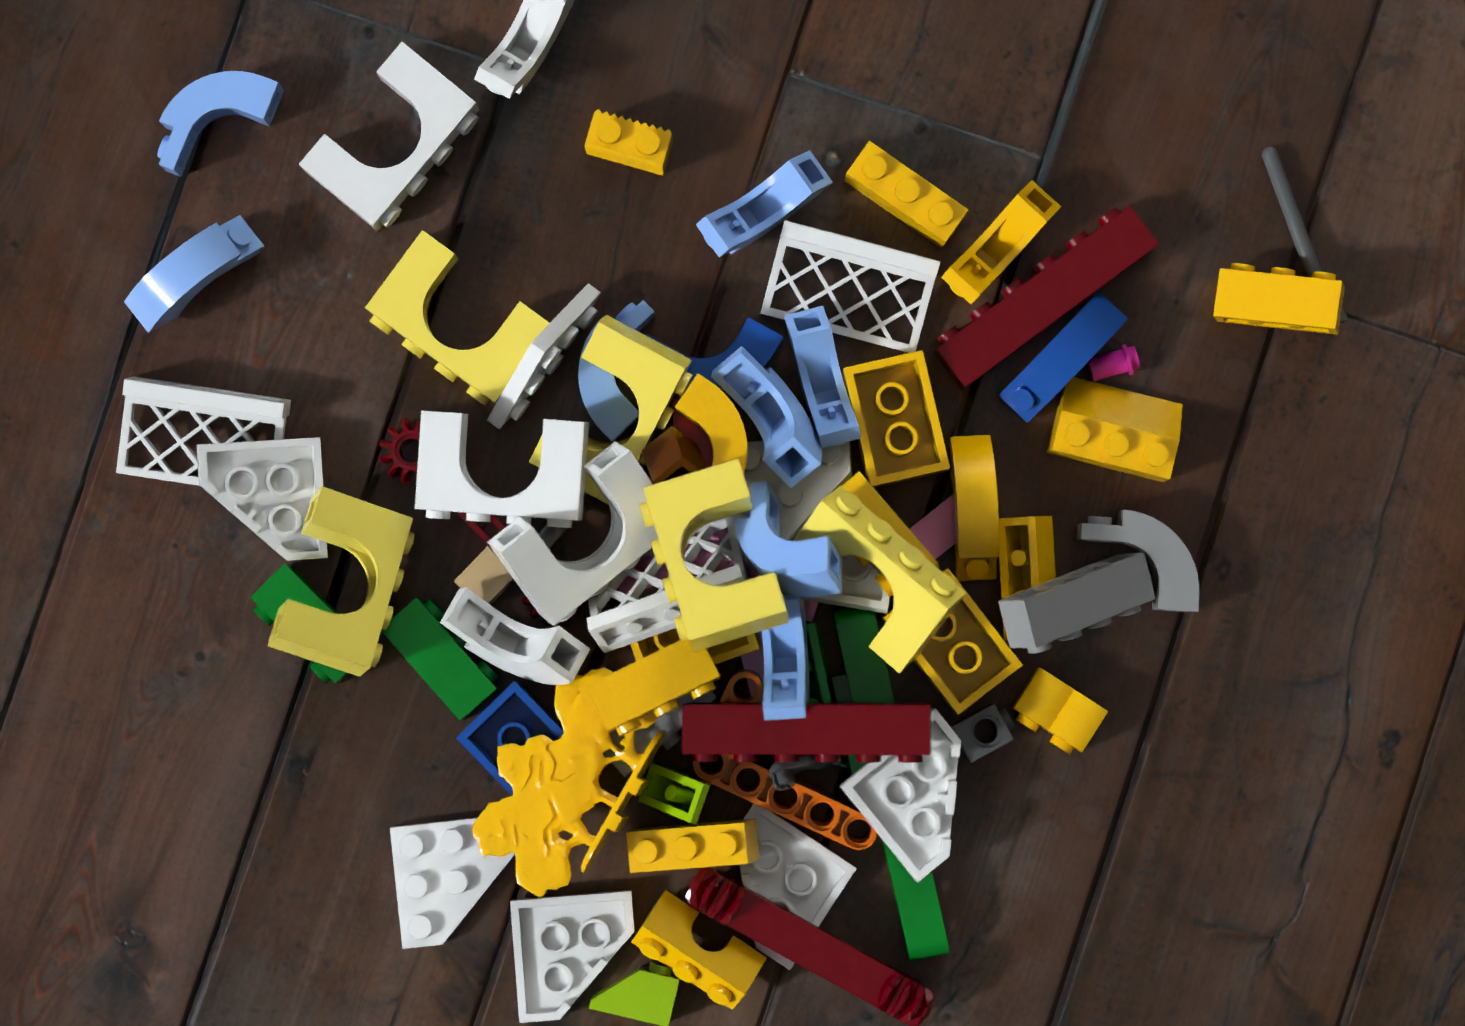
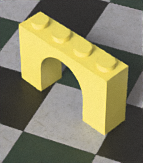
M422 230L365 308L373 314L369 322L387 335L392 330H395L406 338L401 344L403 347L420 359L425 353L438 362L434 367L436 371L451 382H454L457 377L470 385L466 393L484 406L487 405L489 400L496 404L531 342L550 323L519 301L497 333L488 342L477 348L458 350L447 347L437 341L429 328L427 318L428 305L433 293L458 261V257Z
M605 315L598 322L581 358L620 378L633 391L639 407L638 425L634 434L626 439L617 441V443L630 450L638 463L646 466L642 450L651 443L657 428L664 431L671 420L675 410L670 408L669 405L675 393L682 396L693 376L687 372L692 360L620 321ZM542 436L529 460V463L540 467ZM588 437L586 464L609 447L612 442H601ZM586 471L584 492L608 504L606 498Z
M739 459L643 488L647 502L640 503L639 505L646 528L655 526L658 539L651 541L657 564L666 563L670 577L662 579L669 603L677 601L681 615L674 617L681 642L689 639L692 650L695 652L789 623L787 610L775 572L730 586H712L696 579L684 564L686 547L692 536L700 528L708 523L753 509Z
M840 485L821 500L794 541L828 536L840 556L856 555L863 557L875 564L884 573L893 592V611L886 624L868 647L900 674L919 656L966 592L949 575L941 572L927 560L919 549L911 546L899 536L886 521L878 518L864 506L856 495L848 492Z
M321 486L312 496L301 534L339 546L349 551L359 560L365 570L368 581L365 602L357 611L347 614H334L287 599L278 608L267 646L359 677L371 667L375 668L383 649V645L378 643L381 629H387L393 615L394 608L389 606L391 594L398 591L404 576V570L399 568L403 555H408L414 541L415 533L410 532L413 518Z

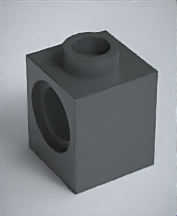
M993 703L949 725L960 738L961 750L970 763L1014 740L1009 731L1013 730L1015 726L1004 707L997 709ZM983 719L990 720L995 727V734L988 742H979L974 735L975 725Z

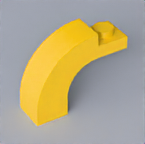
M1031 180L941 278L949 284L951 290L956 295L963 297L972 304L1040 232L1061 206Z
M697 373L676 404L675 410L698 425L708 436L713 449L712 466L739 459L744 475L747 463V437L742 419L728 396L712 382Z
M991 436L950 437V475L955 510V576L958 581L997 579V557H999V515Z

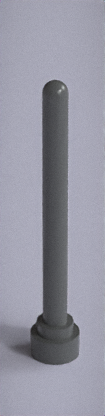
M1267 147L1262 152L1264 164L1306 277H1311L1312 272H1322L1278 152L1273 147ZM1343 305L1340 324L1349 321Z

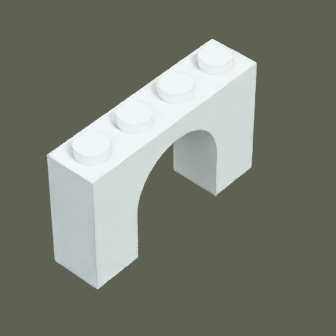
M403 42L398 45L376 73L386 85L411 104L419 113L421 136L414 152L398 165L388 168H374L357 161L324 134L299 163L306 173L377 231L383 225L389 227L398 218L402 211L399 205L408 195L414 197L419 193L428 180L425 174L434 164L440 166L445 162L453 151V147L450 146L460 133L463 136L468 134L479 119L476 115L479 111L477 103Z
M421 411L415 509L426 510V518L450 519L451 512L466 513L467 521L491 522L492 514L506 515V523L511 524L520 517L531 525V517L547 518V526L571 528L572 520L579 521L583 519L586 475L584 465H586L589 422L544 419L541 462L536 478L527 489L518 495L500 498L481 490L474 483L467 470L468 414Z
M616 441L584 465V468L606 498L611 511V525L608 535L603 544L593 554L577 561L555 559L535 529L520 517L487 542L539 615L553 626L558 622L571 618L577 611L578 606L588 598L602 593L608 587L609 582L622 571L630 570L640 561V557L652 548L651 541L658 539L654 525L646 528L639 505L640 503L647 502L643 488L651 486L653 483L631 451Z

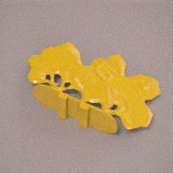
M605 667L590 670L585 675L576 674L572 683L556 685L554 708L564 732L560 739L553 741L546 735L541 734L527 739L526 743L522 746L516 743L497 746L498 772L512 786L513 795L498 802L488 803L487 807L473 823V836L478 840L481 854L484 856L502 857L511 852L514 853L516 856L517 884L538 897L544 896L547 889L557 890L569 884L571 867L568 856L572 847L580 844H586L590 847L581 864V871L585 874L596 859L611 831L618 832L623 829L629 816L622 812L631 796L642 795L649 781L643 778V775L666 734V730H660L651 740L644 753H636L634 732L641 728H648L657 721L658 718L652 712L639 719L640 727L624 734L625 739L622 738L620 744L625 746V749L620 750L613 744L610 733H608L586 688L587 685L614 673ZM611 749L615 752L616 755L613 757H605L603 753L606 750ZM623 760L632 768L633 772L619 797H616L601 789L598 779L602 769L607 764ZM602 801L612 807L597 835L593 836L589 834L581 821L583 813L593 808L596 803ZM564 830L574 836L570 840H564L560 838L559 833Z

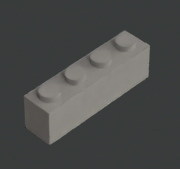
M1140 552L1112 555L1001 599L998 603L1010 648H1027L1028 653H1039L1051 649V642L1057 639L1059 641H1066L1082 636L1081 629L1086 627L1093 629L1112 623L1111 617L1115 615L1128 616L1141 611L1140 605L1156 598L1145 554Z

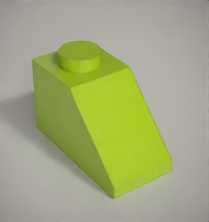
M651 763L646 777L649 783L638 801L696 825L711 783L685 772Z
M651 961L649 967L640 966L594 994L591 998L589 1009L659 1026H669L680 979L673 973L670 967Z

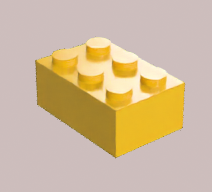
M923 350L843 368L842 377L859 425L861 438L857 439L864 472L867 481L873 488L938 474L950 469Z
M949 568L941 571L949 575L966 592ZM967 592L923 651L914 660L953 713L957 715L1023 666ZM893 609L881 618L885 624L890 618Z

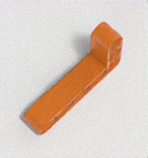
M751 669L736 671L729 679L719 702H760L764 690L763 679L760 674ZM740 678H750L756 683L757 693L753 697L741 698L737 695L734 684ZM720 754L723 759V766L717 771H709L703 767L701 762L693 761L694 771L704 781L851 849H867L876 840V831L854 804L794 777L795 785L791 786L797 793L796 800L788 805L777 802L774 797L773 779L770 778L769 774L771 766L762 761L735 762L734 754ZM751 768L757 771L760 776L758 785L753 788L743 787L737 778L741 770ZM824 802L832 807L834 813L831 819L820 822L812 817L811 808L817 803ZM858 819L866 821L871 827L868 835L860 839L853 838L847 831L849 824Z

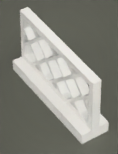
M784 220L760 314L785 320L784 315L792 314L801 308L807 310L809 309L808 304L828 293L839 312L838 315L828 320L832 333L907 353L916 352L940 261ZM786 246L803 250L811 265L790 276L782 262ZM810 252L820 254L825 257L815 262ZM831 258L842 260L850 275L829 287L818 266ZM848 262L864 267L853 272ZM870 268L880 270L888 286L868 297L856 276ZM781 269L786 277V280L777 284L779 272ZM814 269L825 289L805 301L793 280ZM887 272L903 277L892 283ZM909 278L925 282L921 299L906 307L895 286ZM853 279L864 299L843 311L832 290ZM789 283L800 304L788 311L771 308L774 291ZM891 289L902 310L882 321L871 300ZM867 304L878 324L864 332L854 330L846 315ZM919 306L916 320L914 321L909 311ZM906 314L913 326L909 344L892 340L884 325ZM842 318L847 327L832 323ZM881 328L886 338L871 333Z
M136 376L124 379L122 395H125L116 473L200 486L199 476L190 475L198 469L197 456L186 441L203 429L213 443H221L208 426L220 416L228 417L239 430L238 433L224 443L234 442L240 436H243L246 441H255L248 430L259 422L274 424V440L284 439L286 419L290 414L291 400ZM135 404L150 406L160 420L143 432L133 419ZM160 407L173 410L165 415ZM180 410L190 412L199 424L197 428L185 437L179 434L169 420ZM199 413L213 416L205 421ZM239 419L252 422L244 427ZM161 424H164L177 443L160 454L147 435ZM133 430L136 433L137 437L131 441V434ZM141 440L155 459L145 467L128 465L129 450ZM180 446L194 463V466L184 473L174 472L164 460L166 456ZM158 463L163 470L150 468H152L154 465Z
M735 515L708 523L700 528L689 541L691 546L685 552L684 564L687 570L696 574L695 578L703 583L712 586H730L749 580L743 549L736 535L735 520L737 519ZM724 528L728 529L727 535L719 545L708 542L714 532ZM653 548L640 557H653V560L644 572L633 568L622 571L609 582L608 587L602 593L588 598L591 616L587 618L588 631L603 653L677 628L674 617L681 615L677 601L669 603L663 581L654 577L663 564H657ZM701 549L713 553L703 568L692 564ZM723 557L734 561V566L713 572ZM626 576L637 579L628 594L617 591V588ZM648 584L659 588L656 594L638 599ZM610 598L621 601L618 607L601 613V610Z

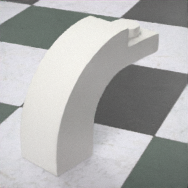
M523 0L507 34L498 47L479 66L474 80L485 85L491 92L503 95L509 99L515 92L520 94L545 59L569 14L574 0Z
M467 587L458 590L440 621L442 625L466 641L464 648L481 659L506 672L543 684L564 685L572 683L590 650L589 647L560 626L538 629L507 617Z

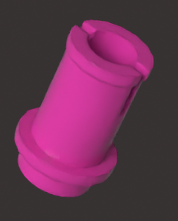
M1123 344L1120 350L1093 356L1088 361L1093 382L1128 372L1129 376L1133 375L1134 370L1140 369L1135 346L1127 347L1126 344Z

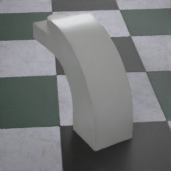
M1120 510L1117 515V525H1112L1111 517L1088 516L1087 523L1077 525L1076 541L1117 543L1129 546L1139 553L1144 552L1153 575V590L1156 599L1152 600V610L1199 611V579L1195 563L1183 541L1164 523L1140 512Z

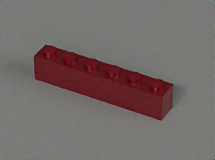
M1131 206L1122 212L1117 207L1110 210L1097 220L1101 227L1088 236L1084 230L1067 242L1065 246L1069 251L1056 260L1053 254L1049 255L1033 268L1037 274L1026 283L1021 278H1018L1001 291L1005 297L993 307L987 301L969 315L973 322L961 331L955 325L937 338L940 346L933 353L961 390L971 385L1159 245Z
M687 702L682 704V754H693V761L695 762L718 761L717 754H734L735 762H757L758 754L775 755V762H799V755H816V762H840V755H857V762L875 763L881 762V755H898V762L920 763L923 762V755H931L932 703L807 702L806 718L779 720L764 719L763 702Z

